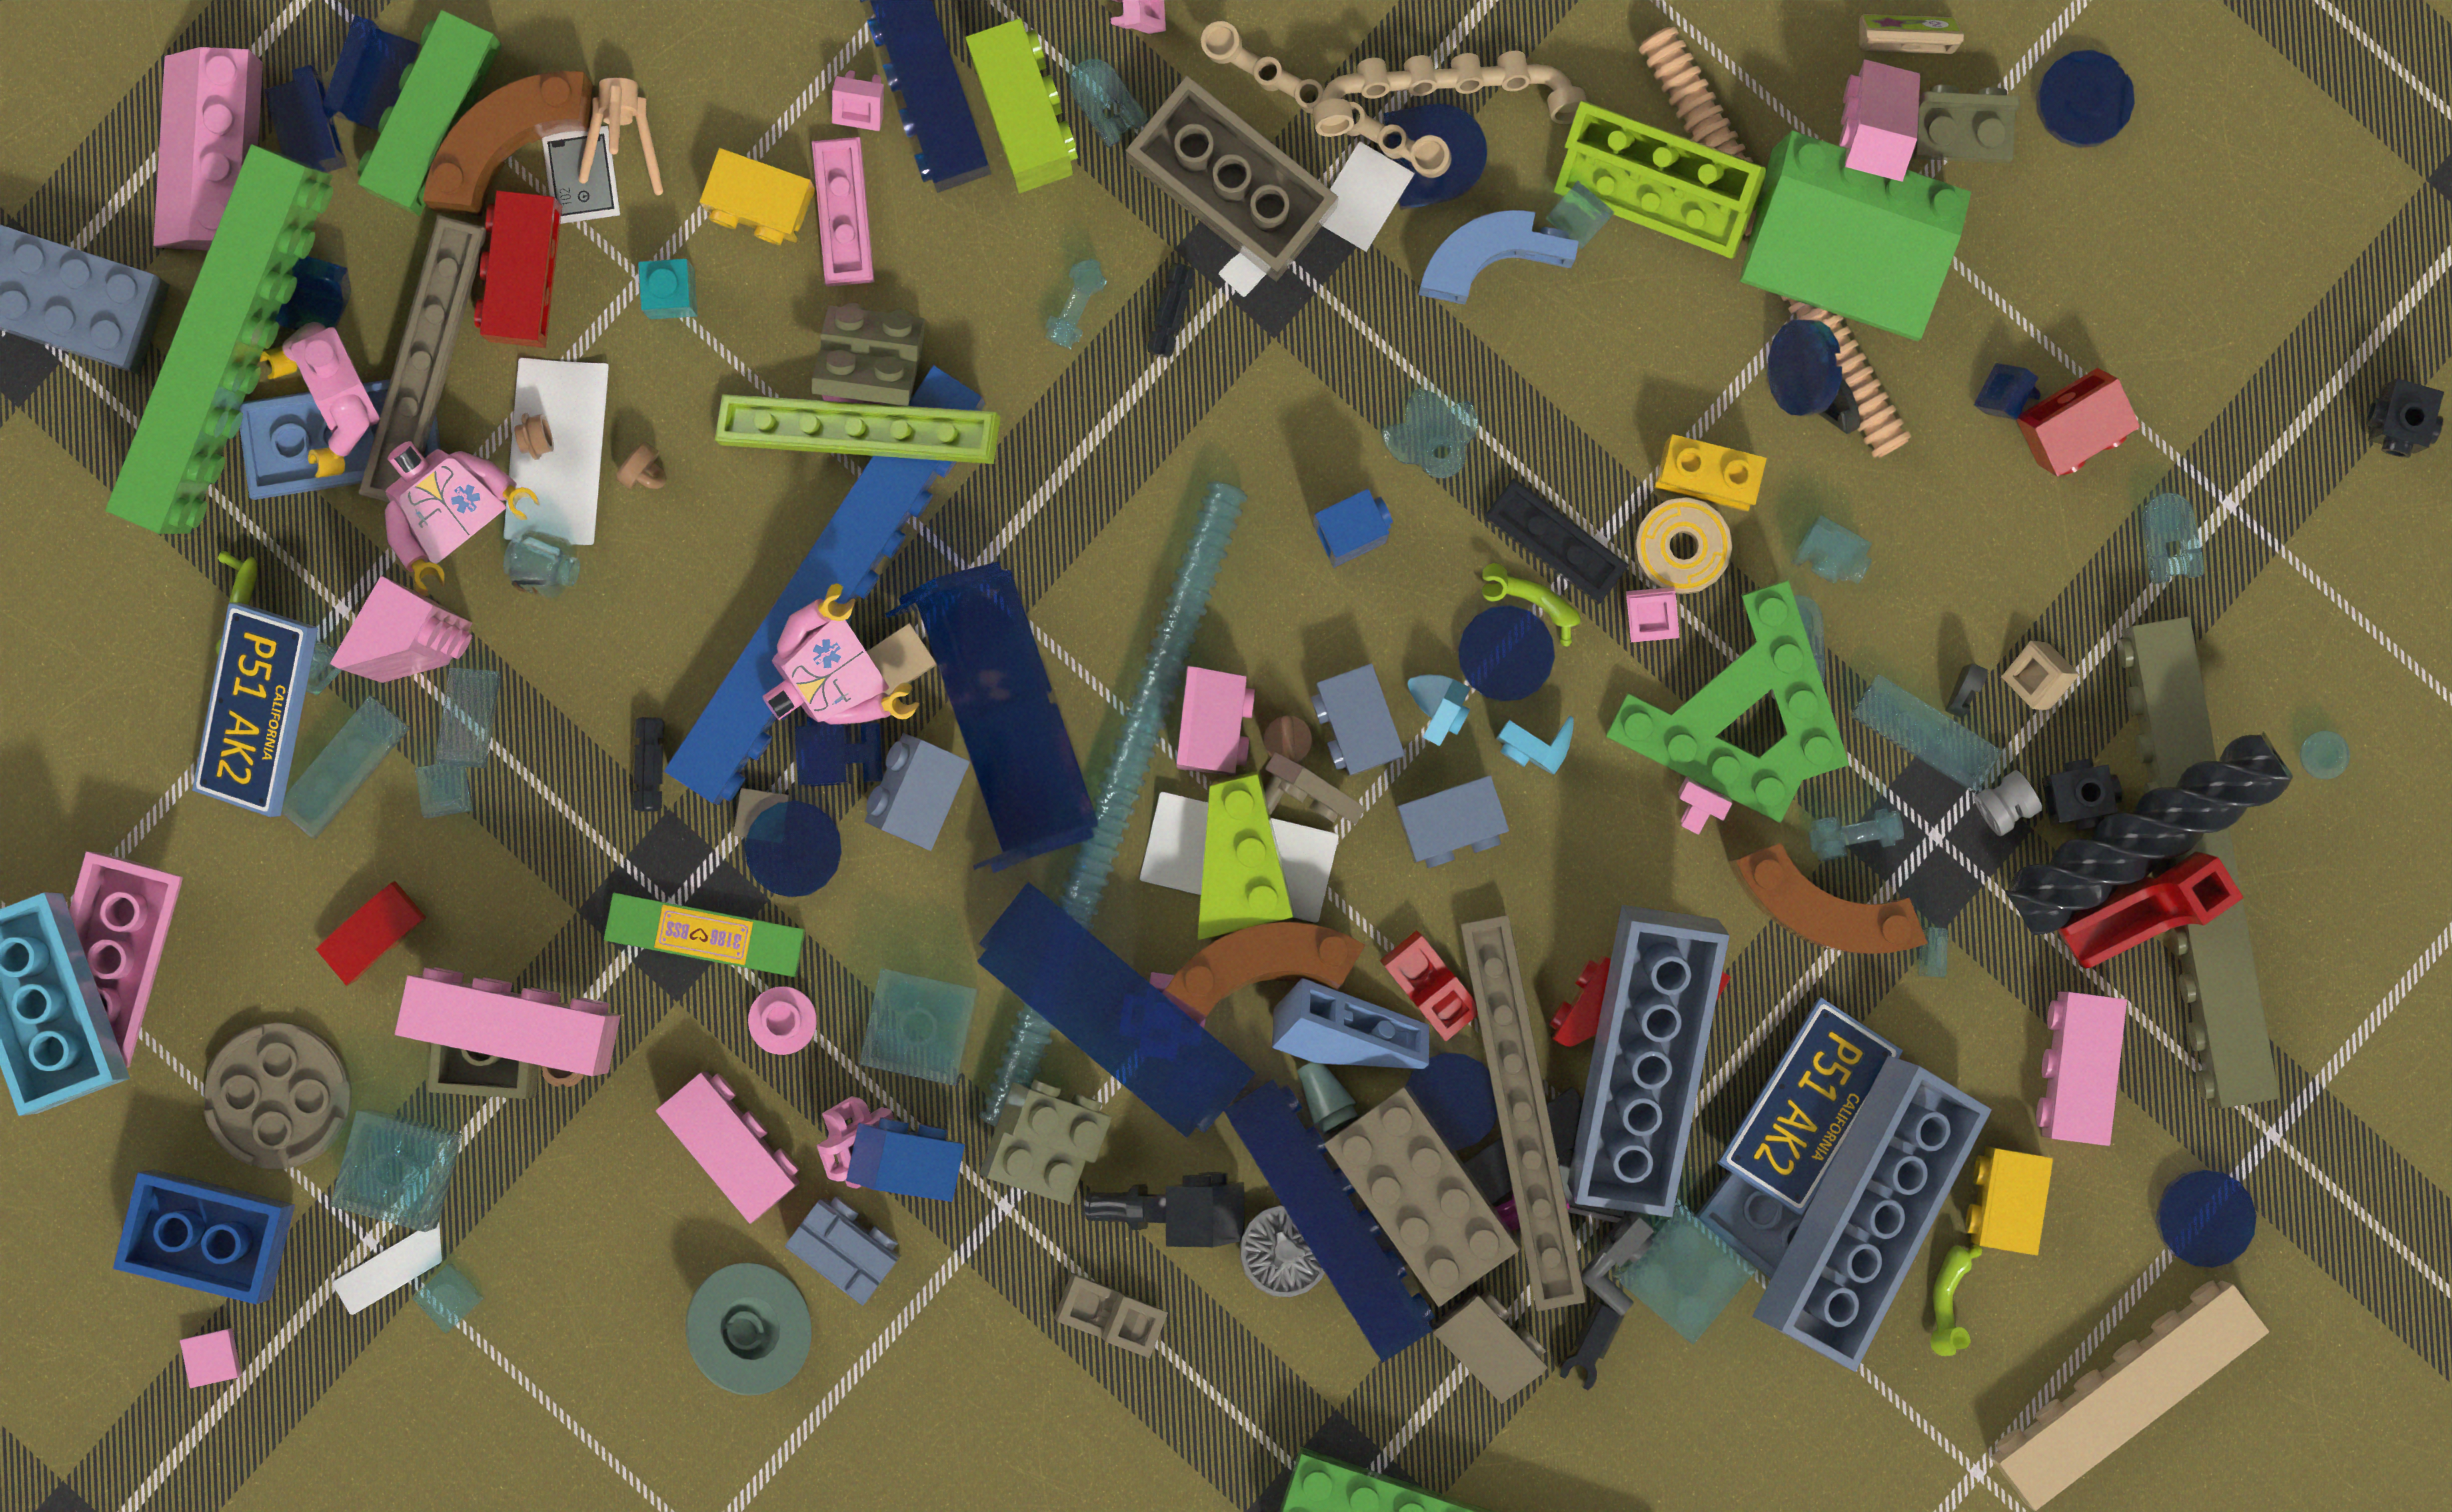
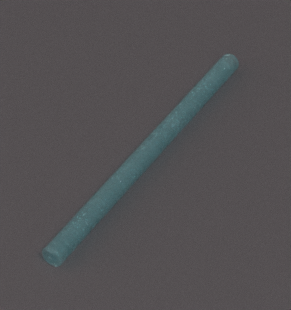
M1213 481L1208 482L1206 485L1209 494L1201 499L1204 508L1203 511L1198 510L1196 513V518L1199 519L1198 525L1193 524L1191 527V532L1194 533V536L1186 541V546L1189 547V550L1181 555L1180 559L1184 563L1182 567H1177L1175 571L1176 575L1179 576L1177 582H1171L1170 588L1174 590L1172 596H1166L1165 602L1169 605L1167 610H1161L1160 616L1164 618L1162 624H1156L1155 631L1158 632L1156 639L1151 638L1152 652H1147L1144 657L1148 661L1147 666L1140 668L1139 673L1143 677L1141 681L1135 682L1134 687L1138 691L1136 696H1130L1129 701L1133 705L1131 710H1125L1124 716L1128 719L1126 724H1120L1119 730L1123 732L1121 738H1115L1114 745L1117 746L1115 753L1110 752L1108 758L1112 760L1111 766L1104 768L1103 772L1107 774L1106 780L1099 782L1098 787L1102 789L1100 796H1094L1093 801L1097 805L1095 810H1089L1088 816L1092 817L1090 824H1084L1083 830L1086 831L1085 838H1079L1078 845L1081 846L1080 852H1074L1072 858L1076 860L1075 866L1068 868L1067 873L1071 874L1069 882L1064 881L1062 885L1066 891L1064 896L1059 895L1057 898V902L1061 904L1059 910H1053L1052 916L1056 917L1054 924H1048L1046 930L1050 931L1049 938H1043L1041 944L1045 946L1044 952L1037 954L1036 959L1040 960L1038 968H1032L1031 973L1035 976L1033 982L1028 981L1026 984V988L1030 989L1028 996H1022L1021 1002L1024 1003L1023 1010H1017L1015 1015L1019 1018L1018 1024H1012L1010 1030L1014 1032L1012 1039H1007L1005 1043L1009 1049L1007 1054L1002 1053L1000 1056V1060L1004 1061L1002 1068L997 1067L995 1070V1074L998 1075L997 1082H991L989 1088L993 1090L992 1096H986L984 1101L988 1104L987 1110L981 1111L979 1115L983 1122L997 1127L1012 1083L1016 1082L1031 1087L1035 1074L1041 1073L1043 1069L1039 1066L1041 1059H1046L1048 1055L1044 1049L1046 1044H1052L1053 1038L1049 1037L1051 1030H1057L1058 1024L1054 1022L1056 1015L1062 1016L1063 1009L1059 1008L1061 1001H1067L1068 995L1064 994L1067 987H1072L1074 982L1070 980L1072 972L1077 973L1079 969L1075 963L1077 958L1082 959L1084 952L1080 951L1082 943L1088 944L1089 938L1085 935L1087 929L1092 930L1094 927V923L1090 921L1092 915L1097 916L1099 913V909L1095 907L1098 900L1103 901L1104 899L1101 890L1103 886L1108 887L1110 881L1106 879L1108 872L1113 873L1115 869L1111 863L1113 857L1118 858L1120 852L1116 851L1118 843L1124 844L1125 838L1121 835L1123 829L1128 830L1130 827V823L1126 821L1128 815L1133 816L1135 813V809L1132 808L1133 802L1140 799V794L1137 793L1139 786L1144 787L1146 783L1142 777L1144 772L1149 773L1151 769L1147 763L1149 758H1155L1156 752L1152 750L1154 744H1160L1161 738L1157 736L1159 729L1165 730L1166 723L1162 721L1165 715L1169 716L1171 713L1168 704L1170 701H1175L1174 688L1180 687L1182 683L1178 677L1180 673H1185L1187 669L1183 665L1185 658H1191L1192 653L1188 649L1190 644H1196L1197 638L1193 635L1195 630H1201L1202 624L1198 621L1200 616H1206L1207 609L1204 608L1205 602H1211L1210 588H1216L1215 574H1221L1223 569L1219 565L1220 560L1227 558L1228 553L1224 551L1225 546L1232 544L1233 539L1229 535L1231 531L1237 530L1238 524L1234 521L1236 517L1242 516L1243 510L1239 507L1241 503L1247 502L1248 496L1244 494L1243 490L1226 483Z

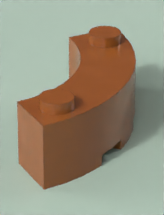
M578 71L538 74L509 83L476 103L461 117L441 144L427 177L423 201L434 212L482 217L484 204L493 181L500 170L506 165L505 160L516 150L528 142L534 143L553 134L572 131L588 132L593 84L584 72Z
M1782 843L1772 844L1729 862L1739 884L1759 910L1786 929L1790 934L1822 948L1859 954L1892 953L1928 943L1910 898H1899L1881 904H1859L1834 897L1812 884L1802 875L1787 855Z
M1277 922L1255 925L1235 931L1203 948L1178 971L1157 1000L1160 1002H1170L1176 1012L1200 1025L1212 1008L1225 997L1246 985L1259 981L1274 979L1275 981L1298 983L1303 978L1337 990L1344 982L1364 949L1365 944L1346 934L1313 924Z

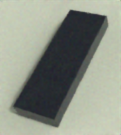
M1515 478L1511 480L1484 516V519L1598 605L1629 566V564Z

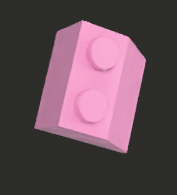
M1188 666L1176 764L1177 769L1234 776L1236 774V765L1246 766L1249 737L1240 736L1242 717L1252 718L1255 689L1245 688L1246 676Z

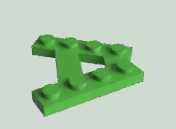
M1788 579L1741 594L1757 642L1674 713H1670L1627 692L1606 733L1607 738L1781 823L1802 780L1849 765ZM1773 689L1787 734L1759 757L1717 736L1767 692Z

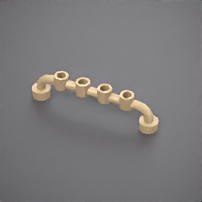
M1216 21L1208 25L1203 31L1201 46L1212 61L1220 64L1231 62L1254 75L1263 89L1267 91L1279 89L1294 97L1300 107L1307 113L1313 114V108L1322 102L1324 89L1317 81L1312 79L1301 80L1285 71L1277 59L1273 57L1261 58L1243 48L1242 38L1232 24L1225 21ZM1270 67L1277 68V74L1272 80H1263V73L1266 69ZM1310 90H1317L1318 98L1312 103H1305L1304 95ZM1349 102L1352 112L1359 113L1360 119L1357 124L1353 125L1351 130L1346 132L1347 135L1358 136L1361 134L1378 143L1384 154L1389 158L1398 159L1403 157L1411 161L1416 171L1424 177L1435 178L1447 171L1451 163V152L1441 138L1428 135L1419 138L1415 142L1408 138L1400 126H1386L1367 116L1358 103ZM1393 135L1401 136L1402 141L1397 148L1390 149L1386 147L1389 137Z
M1509 51L1500 55L1497 59L1498 66L1481 67L1479 57L1476 54H1460L1451 60V69H1434L1430 57L1419 55L1409 58L1404 63L1405 71L1387 72L1385 61L1380 58H1368L1361 61L1357 65L1358 73L1338 76L1328 83L1322 93V102L1318 103L1312 112L1316 132L1322 136L1332 137L1348 132L1354 125L1351 104L1347 100L1341 99L1344 95L1350 93H1362L1364 97L1374 99L1386 95L1389 91L1409 90V93L1414 96H1425L1436 89L1455 88L1459 93L1469 94L1480 90L1483 86L1502 85L1504 90L1518 91L1526 88L1529 84H1545L1554 90L1548 96L1547 102L1552 121L1559 124L1573 123L1580 101L1587 102L1585 91L1580 87L1572 86L1571 81L1560 70L1548 65H1527L1525 54L1521 51Z

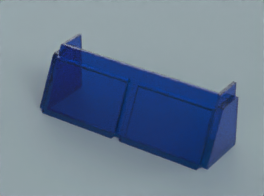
M999 561L936 577L899 597L900 606L885 614L889 618L919 610L1003 852L973 865L974 870L991 865L993 873L1094 838L1092 828L1098 826V820L1058 705L1055 702L1050 703L1047 694L1051 693L1052 688L1011 570H1002Z
M1029 881L979 942V945L985 949V952L977 960L979 965L990 972L1185 1138H1188L1195 1128L1204 1134L1256 1073Z

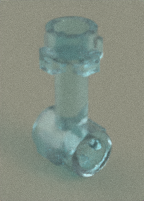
M1089 258L1088 261L1073 264L1069 276L1074 280L1075 284L1059 318L1049 317L1045 325L1048 331L1044 338L1071 350L1074 342L1079 343L1083 330L1076 326L1090 295L1096 294L1098 291L1103 292L1107 283L1106 278L1102 276L1100 262Z
M1887 808L1876 810L1874 812L1875 820L1842 827L1839 817H1828L1810 823L1812 832L1808 833L1812 853L1817 852L1818 861H1828L1847 856L1846 845L1879 839L1882 848L1893 846L1896 840L1904 839L1900 814L1898 811L1888 812Z

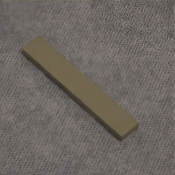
M439 215L437 217L358 493L361 496L390 503L385 491L401 476L388 460V456L401 444L411 441L421 455L424 456L487 236V231L484 227Z

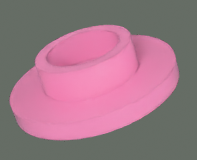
M775 987L763 992L756 998L749 1012L748 1026L752 1038L762 1049L773 1054L786 1055L801 1050L810 1042L816 1030L817 1015L814 1005L804 993L791 987Z

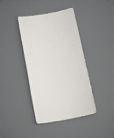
M529 358L519 359L509 477L516 482V489L524 487L532 490L539 499L540 505L538 506L528 497L518 500L516 509L528 518L527 520H520L510 510L507 500L504 526L505 539L577 545L594 544L608 364ZM524 413H528L529 417L543 414L551 429L554 450L542 454L538 460H534L530 453L522 454L516 441L514 428L522 424L521 417Z
M1166 792L1160 793L1141 870V881L1201 895L1208 802ZM1271 818L1294 909L1293 917L1316 923L1319 921L1339 835Z

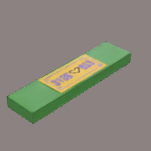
M613 893L604 941L796 977L806 929Z

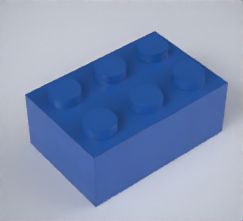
M156 1169L138 1172L113 1269L252 1304L265 1302L272 1297L295 1204Z

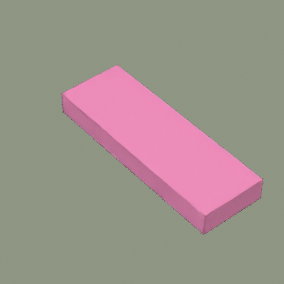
M861 138L812 141L825 284L827 287L875 282Z

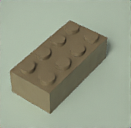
M1188 76L1183 79L1126 149L1128 164L1276 282L1337 208L1338 196Z
M1408 1085L1324 1144L1438 1307L1504 1262L1522 1247Z

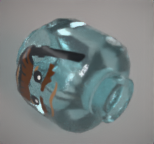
M528 530L519 538H513L509 543L504 556L503 568L504 573L509 575L510 582L515 589L545 598H556L561 595L567 586L572 587L576 583L580 572V560L575 558L573 545L568 539L537 530Z

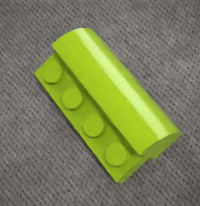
M1580 101L1565 144V148H1568L1554 193L1725 257L1736 258L1752 211H1755L1758 207L1764 187L1766 168L1595 104Z

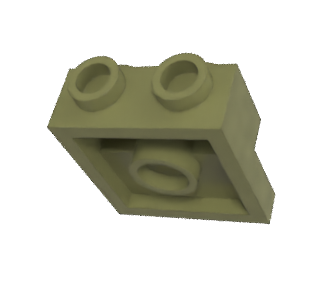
M848 303L843 307L829 306L821 331L820 352L812 376V394L909 406L923 352L925 318L914 317L912 313L903 309H897L891 313L867 311L857 303Z
M1033 1079L1031 1087L1013 1082L979 1174L988 1179L1070 1205L1085 1162H1096L1112 1117L1100 1112L1102 1103L1092 1098L1075 1093L1072 1101L1059 1097L1061 1089L1036 1079Z

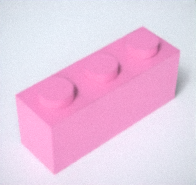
M1864 59L1859 76L1850 75L1843 97V103L1846 104L1841 119V124L1844 127L1839 146L1846 148L1845 167L1903 182L1918 135L1919 73Z
M2058 992L2057 1001H2051L2047 1024L2048 1029L2054 1030L2052 1049L2045 1050L2042 1061V1077L2048 1078L2046 1098L2041 1097L2039 1099L2036 1111V1124L2038 1127H2042V1137L2110 1146L2127 999Z
M707 1071L701 1072L660 1106L656 1112L750 1224L800 1184L799 1180L794 1176L799 1171V1168L782 1148H779L776 1152L773 1151L763 1139V1136L768 1133L764 1125L751 1111L746 1112L744 1115L732 1102V1099L736 1096L735 1091L719 1073L712 1077Z

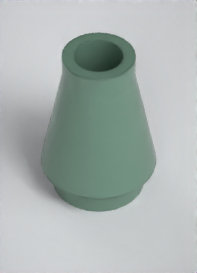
M1310 1062L1297 1071L1302 1082L1313 1125H1319L1324 1135L1332 1133L1358 1118L1354 1109L1357 1103L1331 1073L1325 1063Z

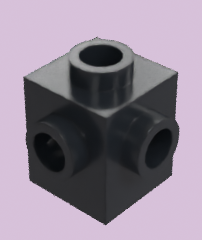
M2398 378L2383 385L2380 397L2372 401L2368 410L2366 425L2371 427L2368 441L2381 444V451L2386 454L2409 458L2411 453L2415 454L2429 448L2430 444H2434L2437 441L2443 426V417L2438 415L2444 391Z
M2092 758L2063 763L2065 772L2041 778L2050 826L2074 822L2076 831L2097 827L2104 819V816L2118 813L2116 804L2122 802V791L2117 775L2110 774L2109 764L2094 767ZM2081 789L2086 791L2087 800L2082 797Z

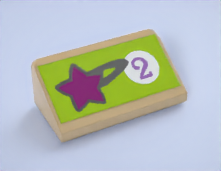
M1863 14L1859 21V49L1861 51L1953 54L1963 42L1964 34L1958 21L1952 17Z

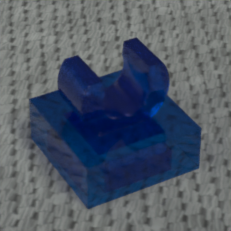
M1995 363L1974 406L1985 414L2017 421L2019 414L2023 413L2022 408L2028 398L2039 400L2041 393L2034 386L2039 377L2026 368Z

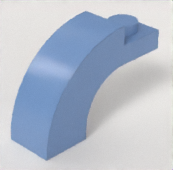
M1509 210L1481 216L1461 226L1440 245L1426 268L1418 295L1465 305L1472 281L1489 264L1505 258H1522L1571 269L1576 258L1579 241L1568 239V232L1556 228L1542 227L1540 233L1533 232L1532 226L1535 212Z

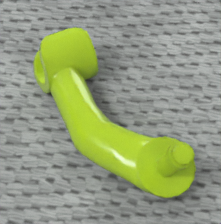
M221 551L218 556L219 561L238 570L229 603L240 602L249 605L257 578V560L250 556L243 563L231 556L227 551ZM222 639L216 644L215 650L218 655Z
M1492 563L1483 569L1482 577L1484 580L1499 582L1483 586L1482 594L1485 599L1498 601L1504 598L1506 594L1535 603L1549 614L1554 624L1561 626V645L1570 646L1572 643L1571 627L1578 625L1581 621L1580 615L1575 608L1555 592L1541 584L1508 576L1507 570L1500 564Z
M1973 1245L1967 1251L1960 1246L1950 1248L1933 1287V1304L1937 1329L1932 1333L1930 1343L1931 1348L1938 1355L1953 1356L1956 1353V1349H1965L1970 1345L1971 1340L1968 1332L1962 1327H1955L1953 1294L1963 1275L1970 1271L1972 1266L1971 1259L1981 1256L1982 1248L1979 1245Z

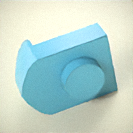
M1428 674L1410 678L1407 684L1414 701L1424 713L1432 718L1423 738L1440 746L1448 731L1457 735L1471 710L1462 704L1471 688L1443 675Z
M1570 715L1568 716L1550 745H1547L1509 720L1496 737V740L1504 744L1500 752L1523 767L1530 761L1539 768L1555 774L1569 749L1574 718Z

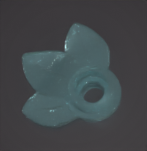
M1424 389L1415 390L1407 402L1405 413L1407 422L1390 425L1382 429L1384 444L1391 455L1401 463L1420 464L1427 474L1436 478L1451 477L1464 466L1466 461L1465 446L1477 433L1478 418L1476 411L1470 401L1460 402L1448 409L1444 400L1436 393ZM1438 447H1447L1451 450L1445 458H1437L1433 455V452Z

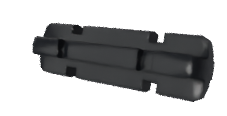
M1172 263L1166 279V283L1169 285L1168 288L1163 290L1154 321L1156 331H1151L1147 345L1148 352L1155 356L1170 358L1173 354L1177 341L1174 334L1179 333L1189 299L1187 290H1191L1195 278V269L1188 265Z
M640 717L635 720L634 738H639V745H634L633 784H638V791H633V808L639 812H657L662 808V791H658V784H663V745H659V738H664L663 719L657 717Z

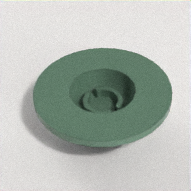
M733 1264L711 1274L693 1294L687 1309L685 1322L687 1344L698 1368L718 1387L739 1395H761L772 1392L788 1383L803 1366L811 1344L810 1315L800 1292L781 1273L760 1264Z

